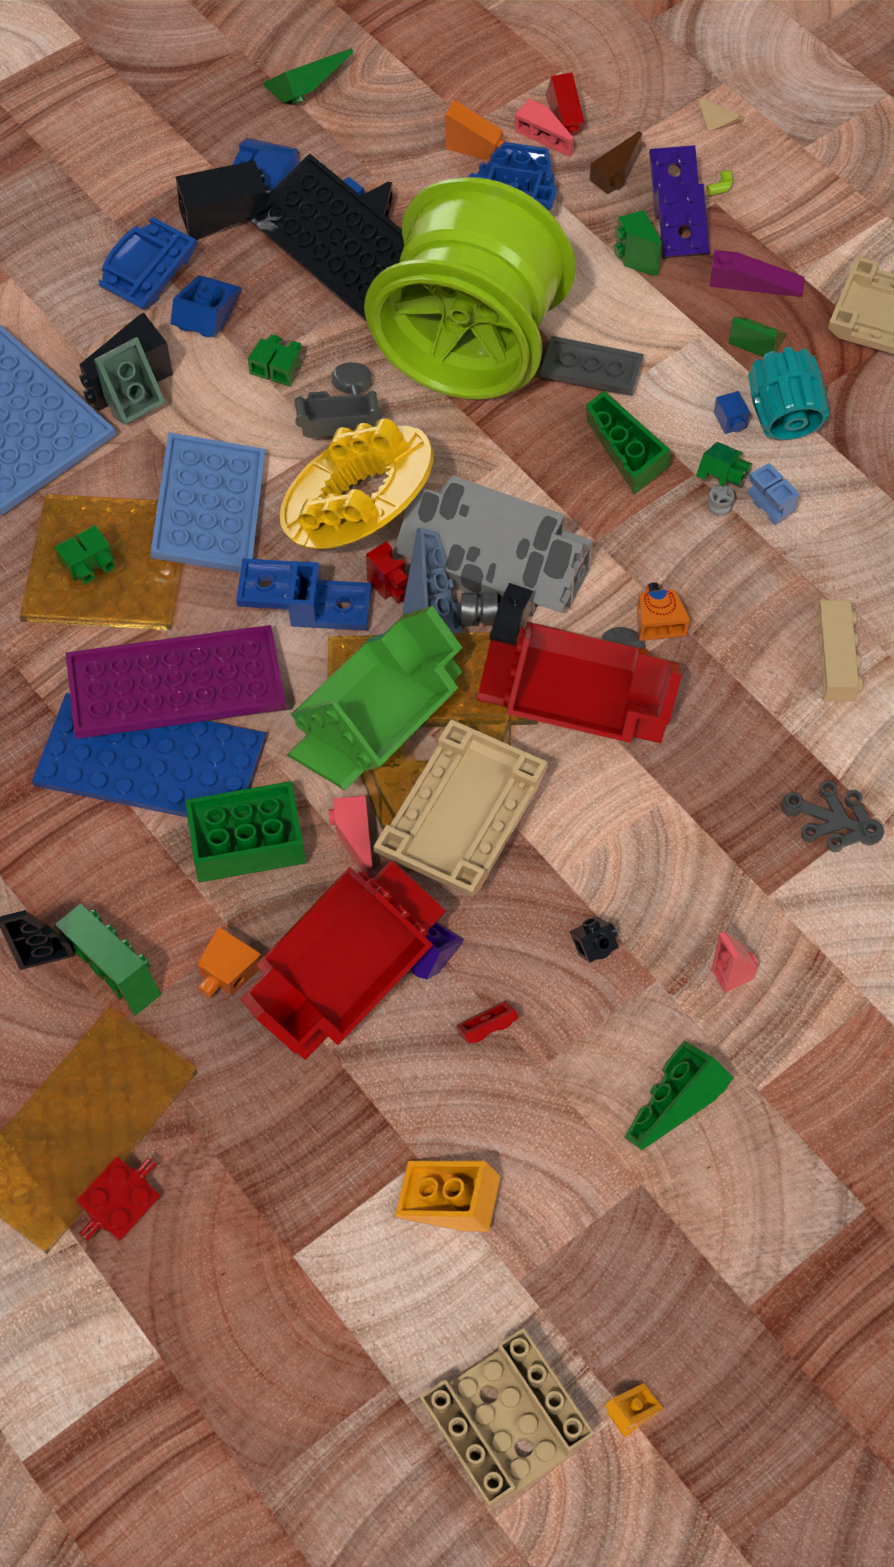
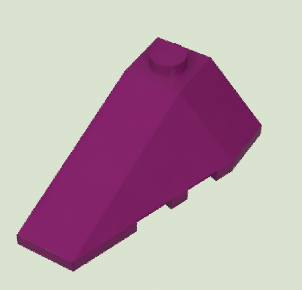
M714 250L710 287L802 297L804 276L739 252Z

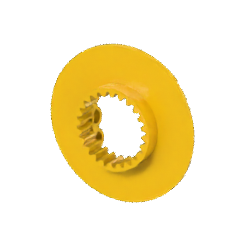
M390 419L378 420L375 427L367 423H360L356 426L355 431L345 427L338 428L329 447L316 456L298 474L288 488L280 508V524L283 531L293 543L301 547L327 549L352 543L380 529L399 515L414 500L426 483L434 460V452L429 439L420 429L406 425L397 426ZM376 473L379 475L385 473L388 477L383 480L384 485L378 487L379 491L371 494V498L368 494L366 495L357 489L348 491L350 485H356L359 479L365 480L368 475L373 477ZM343 491H348L346 495L342 494Z

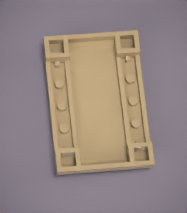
M856 256L830 319L828 329L839 339L894 354V273L878 269L879 262Z
M451 719L438 739V747L390 826L386 825L373 846L374 852L473 897L479 892L541 784L547 769V761Z

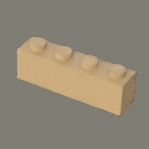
M820 600L817 625L824 701L855 702L858 691H862L863 679L862 676H858L857 670L860 669L861 657L860 654H856L859 635L858 632H854L857 614L856 611H852L851 600Z

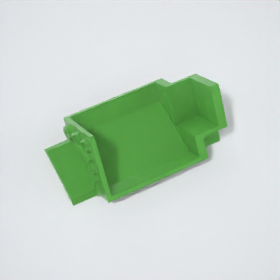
M430 606L405 614L384 634L368 639L291 713V716L294 718L296 726L306 736L286 755L344 791L365 770L379 768L459 688L454 681L463 672L453 660V657L463 647L435 608Z

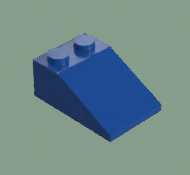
M198 275L173 298L170 324L178 326L179 329L184 331L192 330L199 332L204 337H214L223 328L241 293L242 287Z

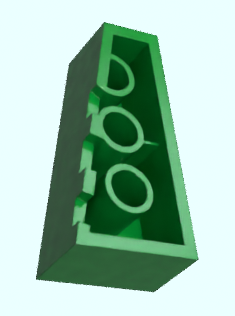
M602 391L586 404L588 424L634 495L671 466L670 449L605 391Z
M79 904L55 923L56 928L61 935L69 939L73 951L85 964L88 962L101 981H106L117 998L121 1000L124 997L128 1009L136 1016L161 995L148 970L151 967L150 963L141 953L136 955L133 947L125 938L122 940L117 938L118 934L110 924H102L101 917L94 909L88 911L82 904Z

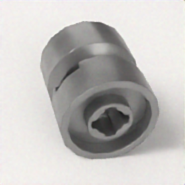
M461 593L462 626H476L478 622H481L483 626H493L497 613V593H483L481 597H478L476 593Z

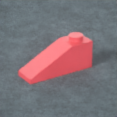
M529 99L515 114V132L571 157L573 155L572 135L547 106Z
M366 796L334 798V809H329L330 825H336L337 836L359 868L373 879Z
M724 931L719 934L711 970L724 992H727L753 980L756 975L758 962L752 952H748L744 944Z

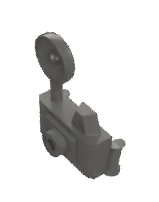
M356 362L343 363L332 372V384L339 391L351 393L350 396L331 397L326 391L309 392L307 399L301 396L295 398L297 414L295 422L298 427L302 428L303 436L308 438L327 437L332 440L335 431L340 427L349 428L352 431H355L356 426L360 423H367L375 427L376 422L383 417L382 411L378 406L376 392L369 391L367 394L361 395V392L371 386L372 373L368 367Z

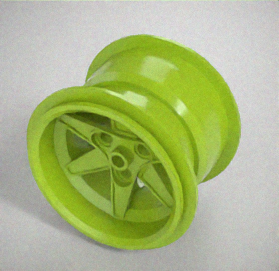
M475 177L448 179L431 184L416 194L405 211L402 223L404 248L400 262L379 273L367 291L364 309L368 327L384 356L399 371L426 388L463 399H488L509 394L525 386L536 374L540 365L542 340L537 327L542 322L547 311L558 306L572 288L576 276V259L572 245L554 216L537 200L517 188L502 182Z

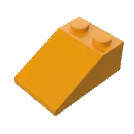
M408 1161L395 1216L400 1219L459 1231L489 1232L501 1176L486 1161Z

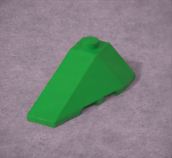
M683 1041L666 1061L662 1068V1071L665 1073L659 1085L653 1084L649 1092L652 1098L647 1106L640 1108L624 1138L640 1150H643L714 1102L726 1091L728 1085L734 1079L714 1057Z

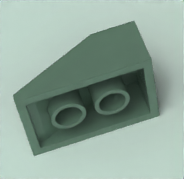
M137 337L94 359L104 397L113 417L125 425L166 403Z

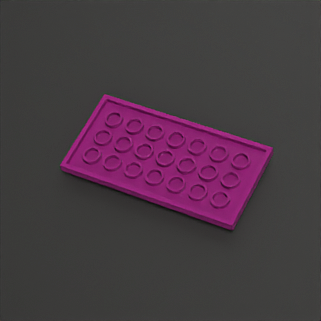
M271 625L65 652L75 739L286 710V701Z

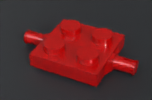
M116 1156L75 1201L87 1213L90 1219L88 1224L78 1233L83 1237L91 1229L83 1238L85 1241L88 1242L100 1228L109 1232L120 1242L160 1197L149 1186L145 1178L157 1166L153 1161L147 1169H144L152 1159L147 1157L136 1170L127 1166Z

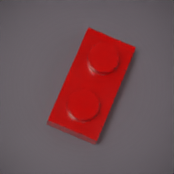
M504 1001L456 1025L459 1035L468 1044L477 1043L496 1030H504L510 1027L512 1022L518 1020L519 1017L516 1010L508 1002Z

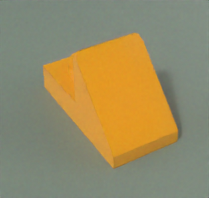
M645 1383L612 1398L605 1405L608 1410V1416L624 1437L633 1433L664 1409Z

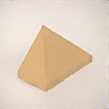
M703 98L699 100L708 131L743 122L745 119L744 116Z

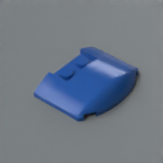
M246 138L239 144L240 150L232 165L255 160L258 169L263 171L265 180L263 184L268 185L271 192L300 163L297 148Z
M154 217L148 219L151 224L140 229L138 225L135 226L115 244L102 266V271L104 272L102 281L99 280L101 288L142 310L159 300V293L183 264H188L197 245L196 239Z

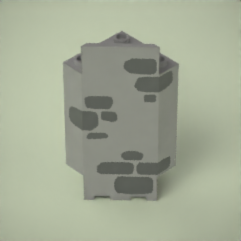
M452 475L448 483L442 485L440 493L423 487L407 506L394 552L412 558L416 530L423 528L438 532L447 561L444 566L448 580L452 579L453 588L465 593H476L478 597H481L483 593H497L498 605L509 583L533 591V609L529 616L533 617L538 605L562 613L565 606L571 608L590 571L592 540L565 531L564 514Z

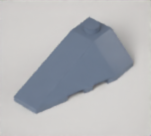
M418 528L416 530L404 599L403 615L433 606L453 635L460 636L462 635L461 610L459 603H454L450 589L454 585L452 579L448 580L444 567L447 561L439 533Z

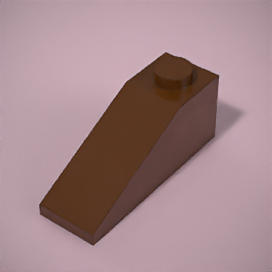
M638 131L591 163L590 181L606 194L621 188L625 183L641 151L642 133Z

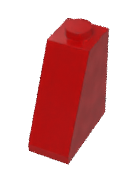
M573 72L551 76L546 91V99L550 110L567 131L574 136L582 131L585 121Z

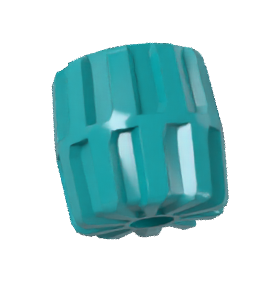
M785 347L783 352L780 353L770 351L764 355V360L758 359L752 364L748 375L752 402L761 428L767 437L775 438L779 441L799 439L819 430L822 424L828 420L829 407L823 378L815 357L810 355L807 349L802 348L797 352L792 347Z

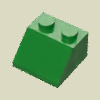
M645 210L618 217V227L615 228L617 240L616 244H614L616 257L621 259L625 267L657 276L659 274L662 242Z

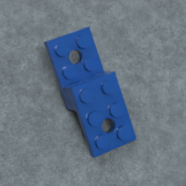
M243 558L236 602L237 607L288 609L291 627L367 631L372 586L371 583L321 580L318 562ZM265 580L272 582L268 587H261L259 583ZM341 602H347L350 604V606L346 609H341L337 607V605Z

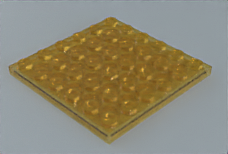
M46 494L20 611L21 622L172 630L183 563L150 558L158 500ZM96 524L110 545L116 568L108 573H104L101 568L94 570V580L84 585L79 580L74 581L68 570L61 566L54 547L73 536L77 540V534Z

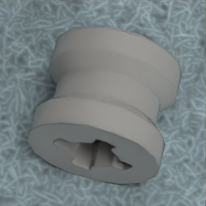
M717 485L711 489L708 509L712 514L725 516L731 512L734 500L732 488L726 485L724 487Z

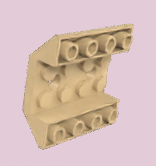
M524 1328L499 1343L497 1352L450 1383L445 1379L419 1396L488 1507L513 1497L569 1459L595 1435ZM486 1388H492L498 1394L497 1400L491 1404L483 1402L480 1398L481 1392ZM518 1442H529L533 1447L531 1455L528 1457L518 1456L514 1449Z

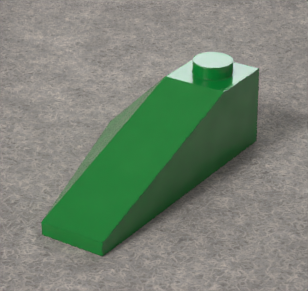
M351 48L286 71L263 82L264 87L283 103L291 100L293 104L305 100L304 95L312 92L353 53V50Z

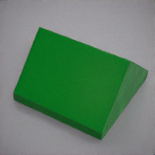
M733 317L729 344L764 357L770 351H778L787 333L746 317Z

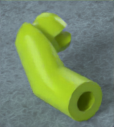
M723 170L720 173L721 179L718 183L707 185V195L713 196L728 192L734 182L732 171Z

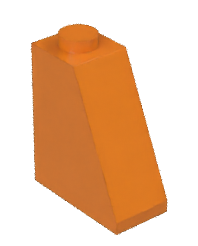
M452 101L445 114L446 149L490 161V155L505 142L503 140V130L461 103Z

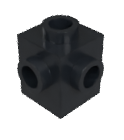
M599 917L586 919L581 926L570 931L578 955L589 963L604 959L613 950L619 948L615 939L617 937L616 929L612 923L606 922Z

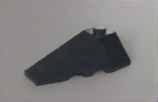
M23 910L0 916V929L20 970L75 956L69 939L28 911Z

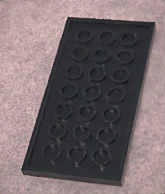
M309 153L270 192V199H267L268 209L247 219L367 322L364 309L367 291L379 273L400 262L404 248L402 229Z

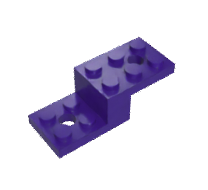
M695 145L650 149L655 219L660 220L663 258L708 255L710 252L704 184H699ZM672 165L677 166L680 169V175L676 177L671 176L668 168ZM680 227L688 228L690 230V237H680L678 229Z

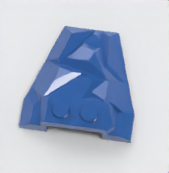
M504 142L490 155V161L487 164L483 162L479 166V172L476 175L471 173L468 176L490 179L517 188L537 200L548 211L552 209L557 196L548 148Z

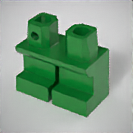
M271 334L266 340L260 338L247 358L250 374L267 380L271 378L273 382L291 387L294 381V373L297 368L301 367V343L291 341L288 346L282 345V339L274 334Z
M716 442L703 454L696 476L705 480L711 474L719 478L718 481L722 487L728 482L739 486L743 479L749 476L753 463L741 459L743 452Z
M96 524L77 534V540L73 536L54 547L61 566L68 570L74 581L79 580L84 585L94 580V570L101 568L104 573H108L116 568L110 545Z

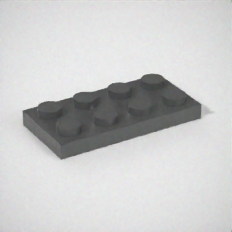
M551 336L540 370V377L633 396L644 354Z

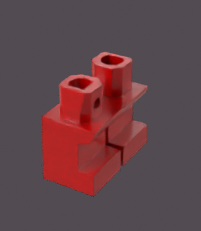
M385 541L366 553L367 581L371 583L372 587L384 600L392 597L399 604L405 599V586H407L408 575L405 573V562L400 559L393 560L392 547Z

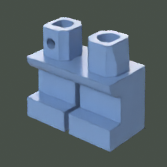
M768 463L750 473L749 481L753 486L747 493L754 500L753 503L758 508L763 509L769 515V520L774 525H777L785 520L787 515L795 511L799 493L786 479L783 480L784 477Z

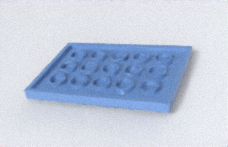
M168 432L150 558L241 572L242 559L253 558L265 449Z

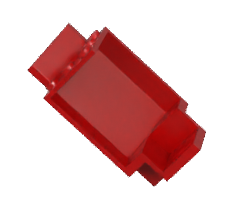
M527 622L525 629L520 628L517 645L493 639L490 640L477 700L507 707L506 714L615 740L631 743L632 737L661 743L665 727L670 722L682 672L679 662L649 656V652L646 649Z
M392 860L373 879L362 870L356 873L349 867L256 964L264 975L240 1000L264 1027L293 1053H298L306 1060L327 1037L339 1045L431 948L433 944L426 938L429 934L427 931L446 910Z

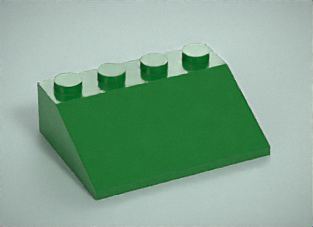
M292 781L185 800L193 860L199 883L306 864Z

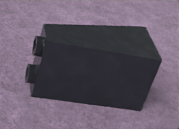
M255 160L175 177L179 211L188 236L196 240L268 209L267 199H270L269 187L263 184L265 182L262 169H258Z
M144 312L139 314L79 364L82 373L79 378L86 389L83 391L85 399L89 404L93 403L98 411L108 407V404L104 397L94 359L135 337L140 341L156 381L159 382L173 375L167 342Z

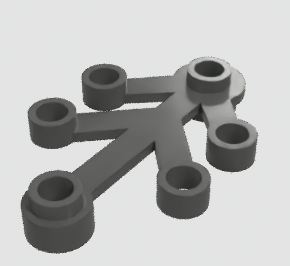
M832 781L822 782L819 789L820 796L826 800L831 811L803 801V798L797 793H789L782 800L781 810L789 817H796L804 813L826 821V823L818 826L813 824L805 825L801 833V837L805 842L812 843L818 837L844 828L853 832L844 836L837 833L830 835L827 842V847L830 851L840 852L843 847L857 842L865 845H874L883 838V826L878 821L869 819L861 804L862 795L857 790L848 791L845 797V804L847 807L852 808L857 821L848 818L835 794L837 788ZM823 788H830L832 792H826ZM855 797L858 801L853 802L849 798ZM789 801H796L797 804H791ZM866 829H872L875 832L869 833ZM806 831H812L815 835L809 836L806 834ZM836 840L840 845H834L831 841Z

